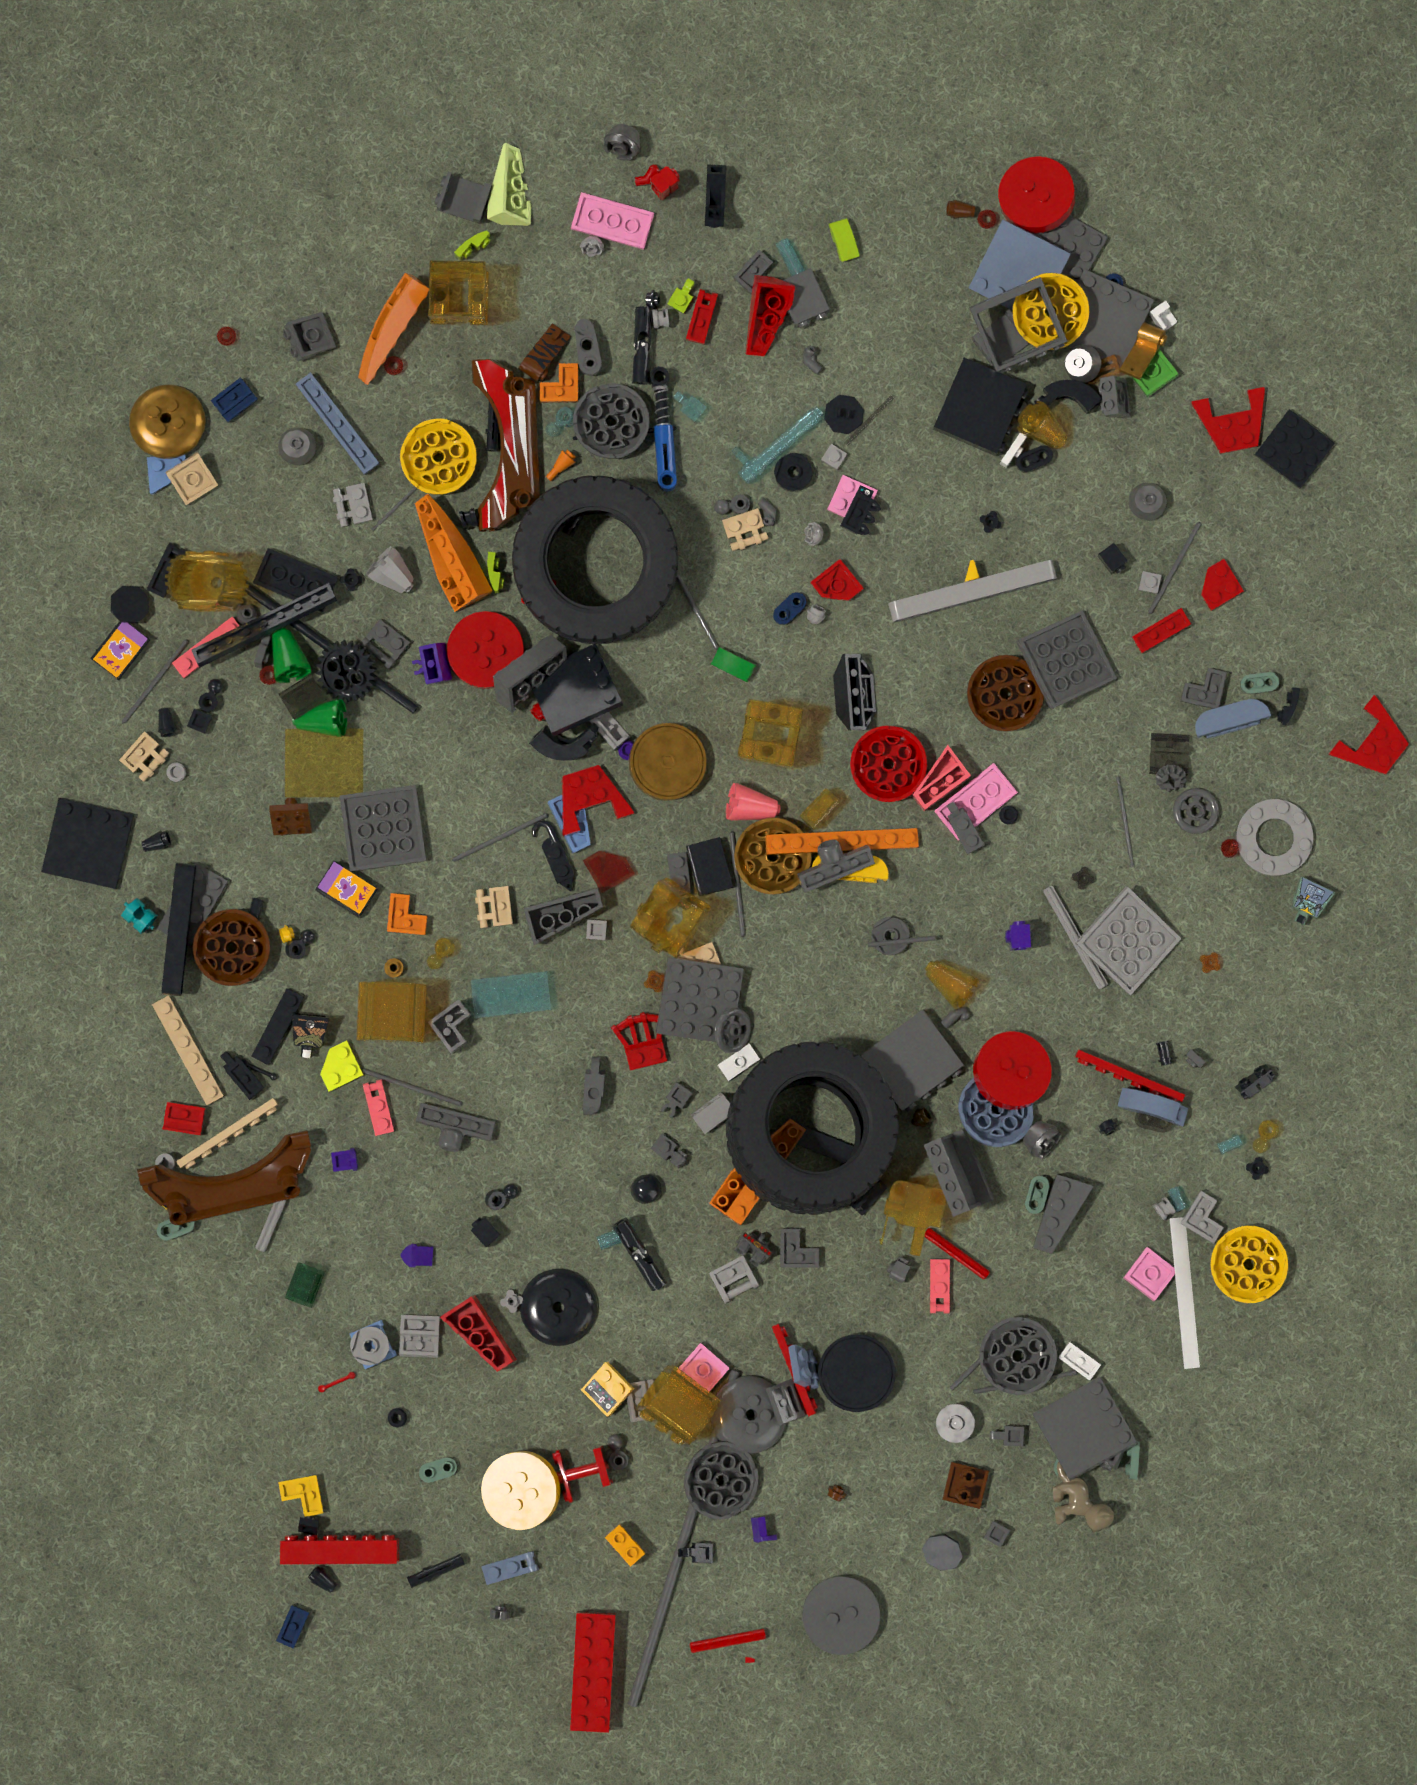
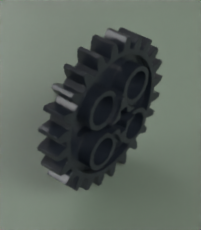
M343 640L341 644L336 641L334 646L331 644L327 646L328 650L324 649L322 651L324 656L318 657V660L321 662L316 664V667L320 668V670L315 673L321 675V678L317 681L324 683L321 689L327 687L326 694L328 695L332 692V699L339 696V699L344 700L346 697L347 702L352 701V697L357 701L359 696L361 698L366 696L365 692L369 693L371 691L370 687L375 685L372 680L377 678L375 674H372L377 670V668L372 667V664L376 661L369 659L372 653L366 655L367 648L365 647L361 650L360 643L354 646L353 640L348 645L346 640ZM349 655L354 657L355 663L349 661ZM332 661H335L337 663V669L333 668L331 664ZM355 673L361 676V681L355 678ZM338 679L343 680L344 687L339 685Z

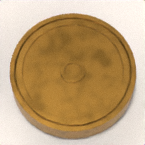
M662 723L648 728L635 740L629 754V770L634 783L646 795L663 801L676 800L688 795L701 782L706 770V753L701 741L691 730L678 724Z

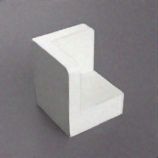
M1164 301L1149 313L1157 327L1164 331L1177 323V320L1169 310L1170 306L1167 301Z

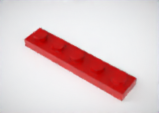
M778 1323L772 1326V1330L793 1378L788 1348L792 1344H787L785 1339L788 1337L787 1331L784 1326L780 1327ZM795 1383L808 1417L816 1414L817 1404L814 1397L810 1399L807 1392L810 1391V1387H804Z

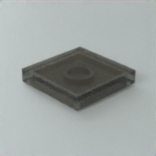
M311 674L279 693L280 698L294 720L327 700Z

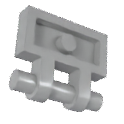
M365 483L346 487L347 495H342L340 488L333 490V502L336 504L338 511L336 516L337 520L340 521L341 527L348 526V518H353L354 525L373 521ZM349 501L351 511L345 512L343 502Z

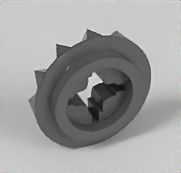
M1166 765L1160 768L1156 774V784L1160 786L1161 790L1166 789L1167 792L1183 788L1186 782L1185 771L1177 765ZM1169 774L1174 779V783L1168 780Z

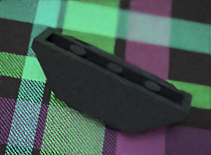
M842 654L833 675L836 715L848 731L867 730L869 723L876 713L873 673L863 660L861 654Z

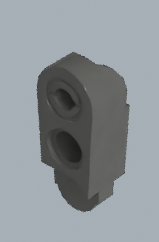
M580 319L575 327L579 368L584 375L594 376L602 369L594 325L588 319ZM585 342H590L593 347L590 350H584L582 345ZM593 361L594 365L592 367H588L587 362Z
M592 1057L591 1069H586L583 1115L597 1113L601 1108L602 1098H604L605 1070H599L600 1057Z

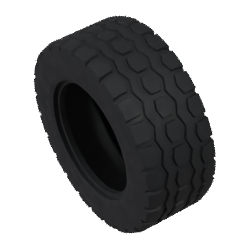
M591 475L577 477L559 483V485L547 490L529 507L523 516L513 543L512 567L514 579L527 608L550 631L579 643H612L626 639L643 630L658 617L666 606L674 589L678 572L676 537L666 514L658 503L642 489L624 480L608 476ZM592 514L610 516L627 525L637 537L643 552L642 571L633 589L617 602L596 607L578 604L564 596L553 583L548 568L550 547L558 532L572 520Z
M801 1042L797 1045H788L778 1051H774L760 1061L736 1090L728 1109V1121H726L728 1152L733 1159L732 1163L735 1170L742 1176L741 1179L750 1190L753 1189L755 1191L754 1194L766 1203L770 1202L772 1206L778 1209L803 1215L805 1213L818 1215L842 1209L855 1202L874 1186L891 1163L899 1133V1120L896 1117L898 1112L895 1100H892L891 1097L893 1095L886 1082H883V1077L875 1067H871L869 1062L862 1056L853 1054V1051L842 1046L836 1047L835 1044L827 1042ZM810 1085L826 1089L842 1100L848 1108L855 1126L854 1147L845 1164L829 1171L812 1172L795 1167L779 1154L771 1140L768 1128L770 1108L778 1094L792 1087Z

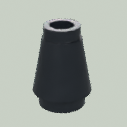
M170 708L159 709L158 733L161 734V737L174 736L177 727Z
M160 830L144 841H141L145 852L167 849L171 845V839L167 831L162 832Z
M316 1566L308 1576L311 1583L329 1593L337 1586V1583L323 1567Z

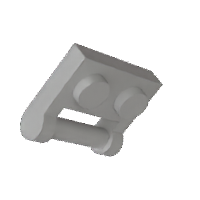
M744 1256L709 1273L725 1304L730 1302L729 1299L752 1287L755 1289L759 1286ZM746 1275L748 1276L749 1281L725 1292L723 1287Z

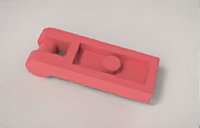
M382 1079L376 1080V1083L372 1084L364 1083L363 1088L375 1136L394 1132ZM378 1090L379 1096L372 1097L371 1092Z
M930 1259V1313H950V1259ZM936 1298H944L943 1304H936Z

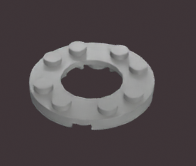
M1270 799L1253 805L1245 812L1237 827L1236 842L1240 856L1250 868L1264 875L1279 876L1293 872L1306 861L1313 845V830L1308 817L1299 807L1285 800ZM1280 819L1291 827L1293 843L1285 854L1270 856L1258 847L1256 833L1258 827L1264 821Z

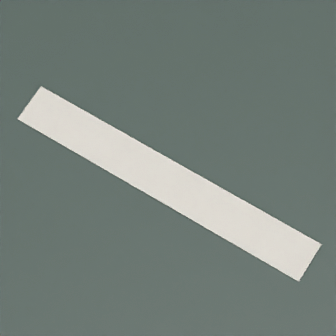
M1181 1217L1170 1218L1184 1369L1198 1368L1200 1364L1187 1230L1185 1226L1180 1224L1184 1218Z

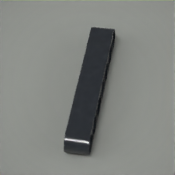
M176 863L161 990L164 995L181 996L183 991L196 875L195 864Z

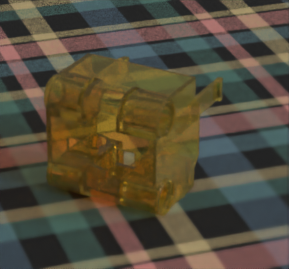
M665 877L656 883L646 902L640 904L636 910L638 914L633 919L630 928L652 943L651 949L658 954L661 951H665L677 958L683 954L712 907L680 887L673 880ZM678 905L683 909V919L679 924H674L668 932L663 929L668 921L667 912Z
M894 1181L890 1186L885 1204L884 1215L886 1220L879 1243L883 1244L888 1217H893L898 1224L915 1227L909 1254L920 1256L926 1229L930 1226L941 1227L946 1205L943 1191L911 1182Z

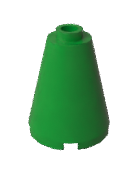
M286 628L276 630L272 635L275 681L278 683H290L289 679L296 677V681L307 677L311 673V666L290 630H286Z
M335 699L299 709L293 714L292 722L299 730L342 737L347 730V718L344 719L343 712H347L346 706L342 699Z

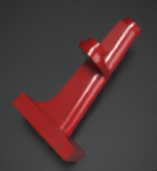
M603 1446L593 1449L596 1462L565 1470L560 1450L552 1453L555 1465L559 1464L560 1471L556 1472L559 1483H564L565 1490L563 1491L565 1502H574L568 1481L600 1474L603 1487L613 1483V1480H609L607 1469L609 1466L608 1462L604 1461Z

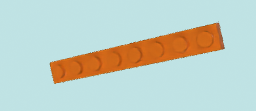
M917 828L773 834L765 836L766 855L818 853V846L822 842L832 839L840 843L842 852L853 851L865 845H868L870 850L919 847Z

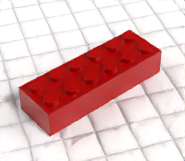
M286 1535L285 1539L280 1541V1564H397L399 1562V1538H395V1535H383L382 1538H375V1535H364L362 1538H356V1535H344L343 1539H337V1535H325L323 1539H317V1535H306L304 1539H298V1535Z
M577 1612L570 1731L609 1733L616 1614Z

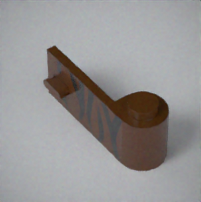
M552 323L523 359L519 369L535 381H543L549 373L547 371L549 364L571 336Z

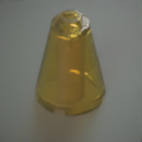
M1037 401L1038 404L1028 405L1018 417V431L1022 435L1051 448H1062L1067 442V434L1050 408L1041 401Z
M939 960L930 961L925 968L927 971L926 976L955 1010H958V1007L964 1006L973 995V986L977 988L980 982L977 977Z

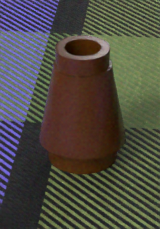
M954 199L953 201H948L946 208L947 216H951V218L974 217L975 206Z

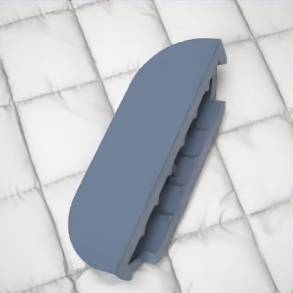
M1247 699L1202 713L1196 721L1195 730L1198 738L1206 735L1207 739L1256 726L1260 724L1259 720L1269 719L1271 714L1263 702L1256 699Z

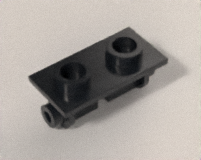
M1264 1064L1257 1067L1250 1076L1242 1078L1235 1088L1240 1092L1244 1100L1250 1099L1259 1092V1089L1256 1087L1257 1084L1263 1089L1274 1081L1275 1075Z
M879 1179L874 1186L855 1202L851 1203L850 1206L863 1216L888 1187Z

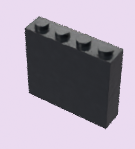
M964 357L933 430L997 456V453H1002L1006 442H1003L1005 435L1009 436L1014 426L1010 424L1013 417L1017 419L1020 412L1019 402L1020 400L1024 401L1027 396L1028 390L1025 389L1027 384Z

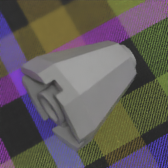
M391 546L380 554L378 561L373 562L365 574L371 580L399 593L404 591L407 593L414 586L412 583L414 578L401 555Z

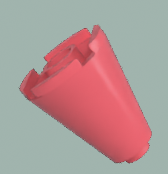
M739 783L732 784L728 797H730L729 804H726V819L731 821L762 820L765 818H775V816L779 815L780 805L777 800Z

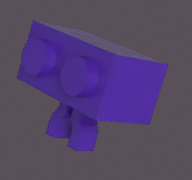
M434 643L420 646L421 660H414L412 664L422 665L423 668H420L419 671H414V674L420 675L424 673L426 684H436L452 680L446 644Z

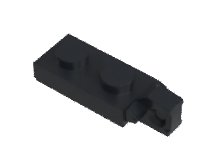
M227 1051L220 1056L226 1063L223 1066L225 1072L249 1100L265 1088L237 1056L232 1058Z

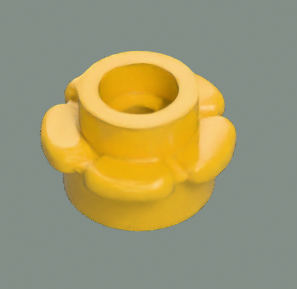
M284 925V928L279 929L283 943L292 941L295 938L291 927L288 928L287 925Z

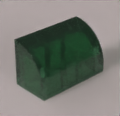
M298 1262L285 1299L312 1308L325 1271Z

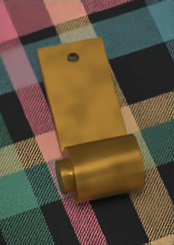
M1144 322L1138 331L1136 343L1119 371L1140 380L1160 346L1165 345L1167 340L1166 331Z

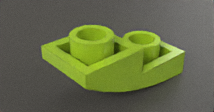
M845 218L829 223L831 236L836 244L840 261L843 262L859 257L858 248L848 219Z
M486 230L469 238L454 252L455 257L460 261L463 257L465 259L468 258L473 251L471 249L472 246L478 251L481 247L484 249L490 242V233Z
M488 552L487 566L489 578L494 592L499 593V589L504 587V578L501 577V572H494V569H498L499 558H496L495 552Z

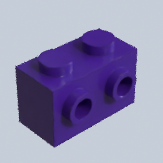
M1016 921L1005 931V940L1010 945V951L1029 950L1031 948L1030 924H1025V921Z

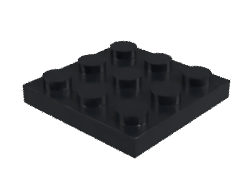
M1289 409L1254 455L1300 489L1335 443Z

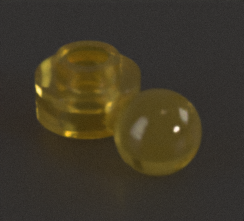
M440 938L435 944L436 954H432L427 958L429 968L434 970L440 968L442 957L448 958L454 953L455 945L451 939Z
M1265 1120L1259 1125L1258 1131L1261 1137L1255 1139L1252 1145L1257 1153L1265 1152L1268 1148L1267 1140L1275 1139L1279 1134V1126L1272 1120Z

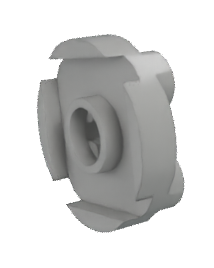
M371 1326L362 1328L351 1339V1352L361 1364L374 1365L380 1363L389 1352L388 1337L379 1328ZM371 1340L373 1345H375V1349H371L369 1352L364 1345Z

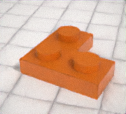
M559 363V382H540V403L578 402V363Z
M390 894L387 932L426 935L427 916L408 914L410 895Z

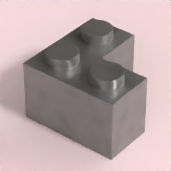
M458 999L428 1022L451 1054L467 1043L456 1027L468 1019L471 1014Z

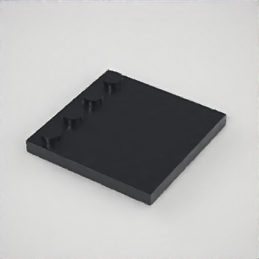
M596 644L568 655L567 660L550 676L546 675L542 684L538 688L535 686L532 688L553 737L623 706Z
M58 798L41 872L117 889L134 815Z

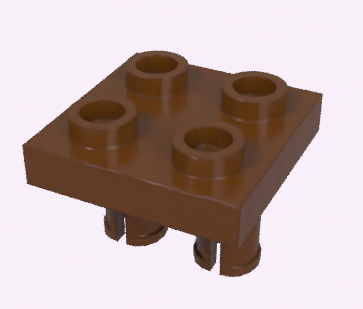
M951 1462L942 1500L980 1509L989 1471Z

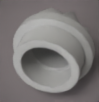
M815 604L808 608L807 619L810 623L819 624L825 619L824 614L826 610Z

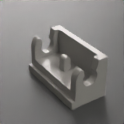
M609 712L589 720L591 724L594 722L599 727L597 732L614 751L630 738Z
M720 1092L693 1112L691 1117L703 1133L706 1134L727 1118L730 1103Z

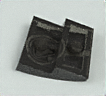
M1151 733L1149 774L1156 775L1158 770L1166 765H1177L1185 771L1187 776L1189 735Z

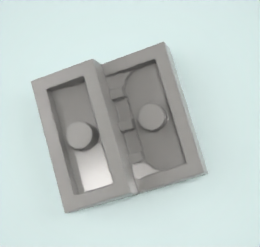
M401 1315L399 1356L438 1358L440 1316Z

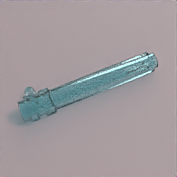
M817 406L811 408L760 454L753 456L750 460L738 447H735L731 452L743 464L738 472L740 477L747 484L754 482L757 479L756 476L762 475L772 462L822 420L824 415Z

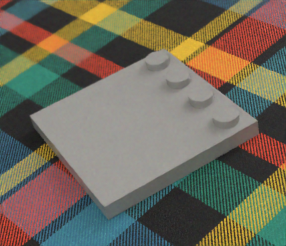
M1125 887L1075 944L1128 995H1131L1181 938L1129 887Z

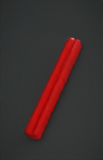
M931 1228L925 1231L923 1235L925 1238L980 1278H987L990 1273L989 1270Z
M764 1629L695 1641L690 1643V1650L692 1653L764 1640L766 1639Z

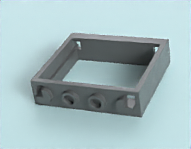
M1041 277L969 307L996 372L1000 371L1003 373L1012 369V365L1016 363L1019 366L1029 362L1028 358L1044 356L1047 354L1046 350L1051 348L1058 350L1067 342ZM1038 288L1058 338L999 363L978 313Z

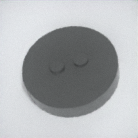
M834 1576L819 1582L812 1588L805 1599L802 1618L806 1633L816 1646L831 1654L846 1655L863 1649L874 1638L880 1623V1609L875 1595L863 1582L848 1576Z

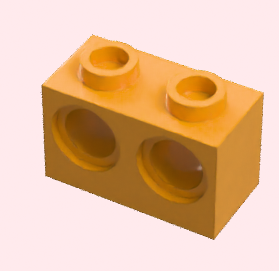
M621 1524L617 1525L605 1536V1539L630 1567L645 1554L644 1550Z

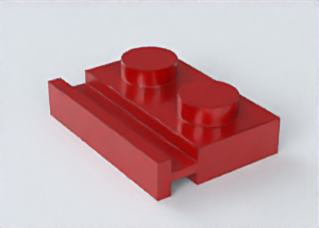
M167 1102L162 1130L201 1136L206 1108Z

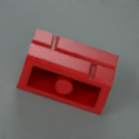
M667 166L660 170L659 174L656 173L650 178L651 189L662 201L669 196V193L672 194L678 189V182L680 181L677 171Z

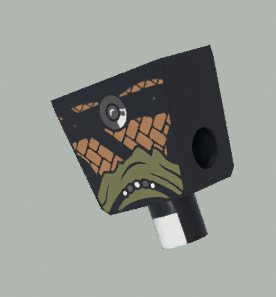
M292 1012L293 1042L295 1046H301L300 1057L312 1058L313 1047H322L329 1016Z

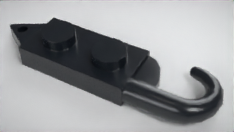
M538 821L532 827V836L536 837V830L539 827L546 828L549 838L543 842L542 850L557 884H561L571 891L573 877L575 876L556 831L548 821Z

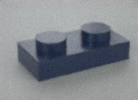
M291 1605L276 1641L294 1649L310 1612Z

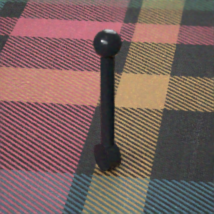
M242 1059L247 1067L270 1077L271 1080H276L277 1075L275 1073H269Z

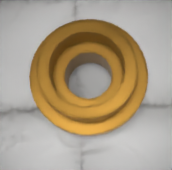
M396 958L389 959L384 966L385 973L392 978L400 976L404 969L402 962ZM393 964L397 965V970L394 972L390 970V966Z

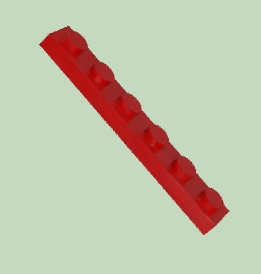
M1079 1049L1075 1054L1078 1063L1087 1067L1088 1064L1096 1066L1095 1070L1106 1074V1071L1114 1074L1113 1078L1122 1082L1124 1079L1131 1081L1130 1085L1141 1089L1142 1086L1148 1088V1093L1158 1096L1162 1094L1167 1096V1099L1176 1102H1182L1185 1094Z

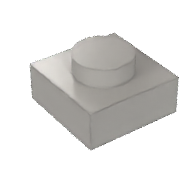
M831 444L821 461L838 470L847 453Z
M1142 571L1138 591L1158 594L1161 575Z
M587 920L586 939L606 941L607 921Z

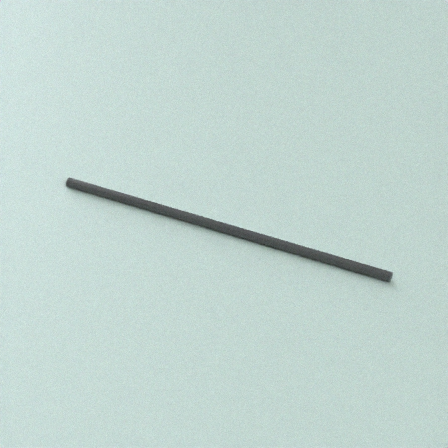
M731 1370L727 1383L735 1378H739L740 1372ZM712 1430L708 1445L719 1442L714 1430ZM689 1504L630 1694L628 1705L633 1707L638 1705L683 1557H678V1549L686 1548L697 1511L691 1504Z

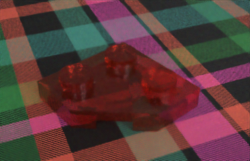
M598 851L583 860L602 894L635 875L627 859L622 856Z

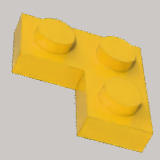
M317 1475L278 1482L282 1501L301 1498L304 1517L324 1513Z

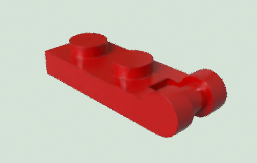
M699 290L686 340L702 345L705 344L718 298L717 293L710 294L706 293L705 290ZM703 300L710 301L709 306L702 304Z

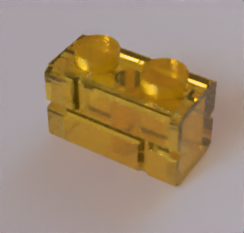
M825 788L799 818L814 830L840 801Z

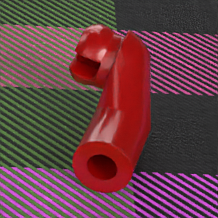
M653 164L644 176L635 177L636 186L650 185V178L656 173H660L659 167Z

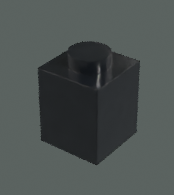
M1112 543L1097 556L1110 574L1114 572L1118 574L1123 571L1128 561L1115 543Z
M479 1217L471 1224L473 1226L471 1229L472 1233L486 1248L501 1235L486 1217L483 1219Z

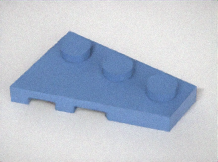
M562 795L547 803L562 832L563 801ZM585 809L575 812L580 831L564 836L572 854L591 845Z

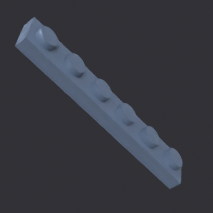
M309 373L297 382L296 386L362 473L366 475L378 466L379 462L314 376Z

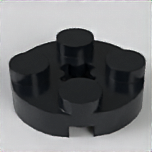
M790 453L777 461L774 476L777 484L782 489L790 492L801 491L811 481L812 467L805 456L798 453ZM795 467L796 472L799 474L798 476L790 477L788 470H792Z

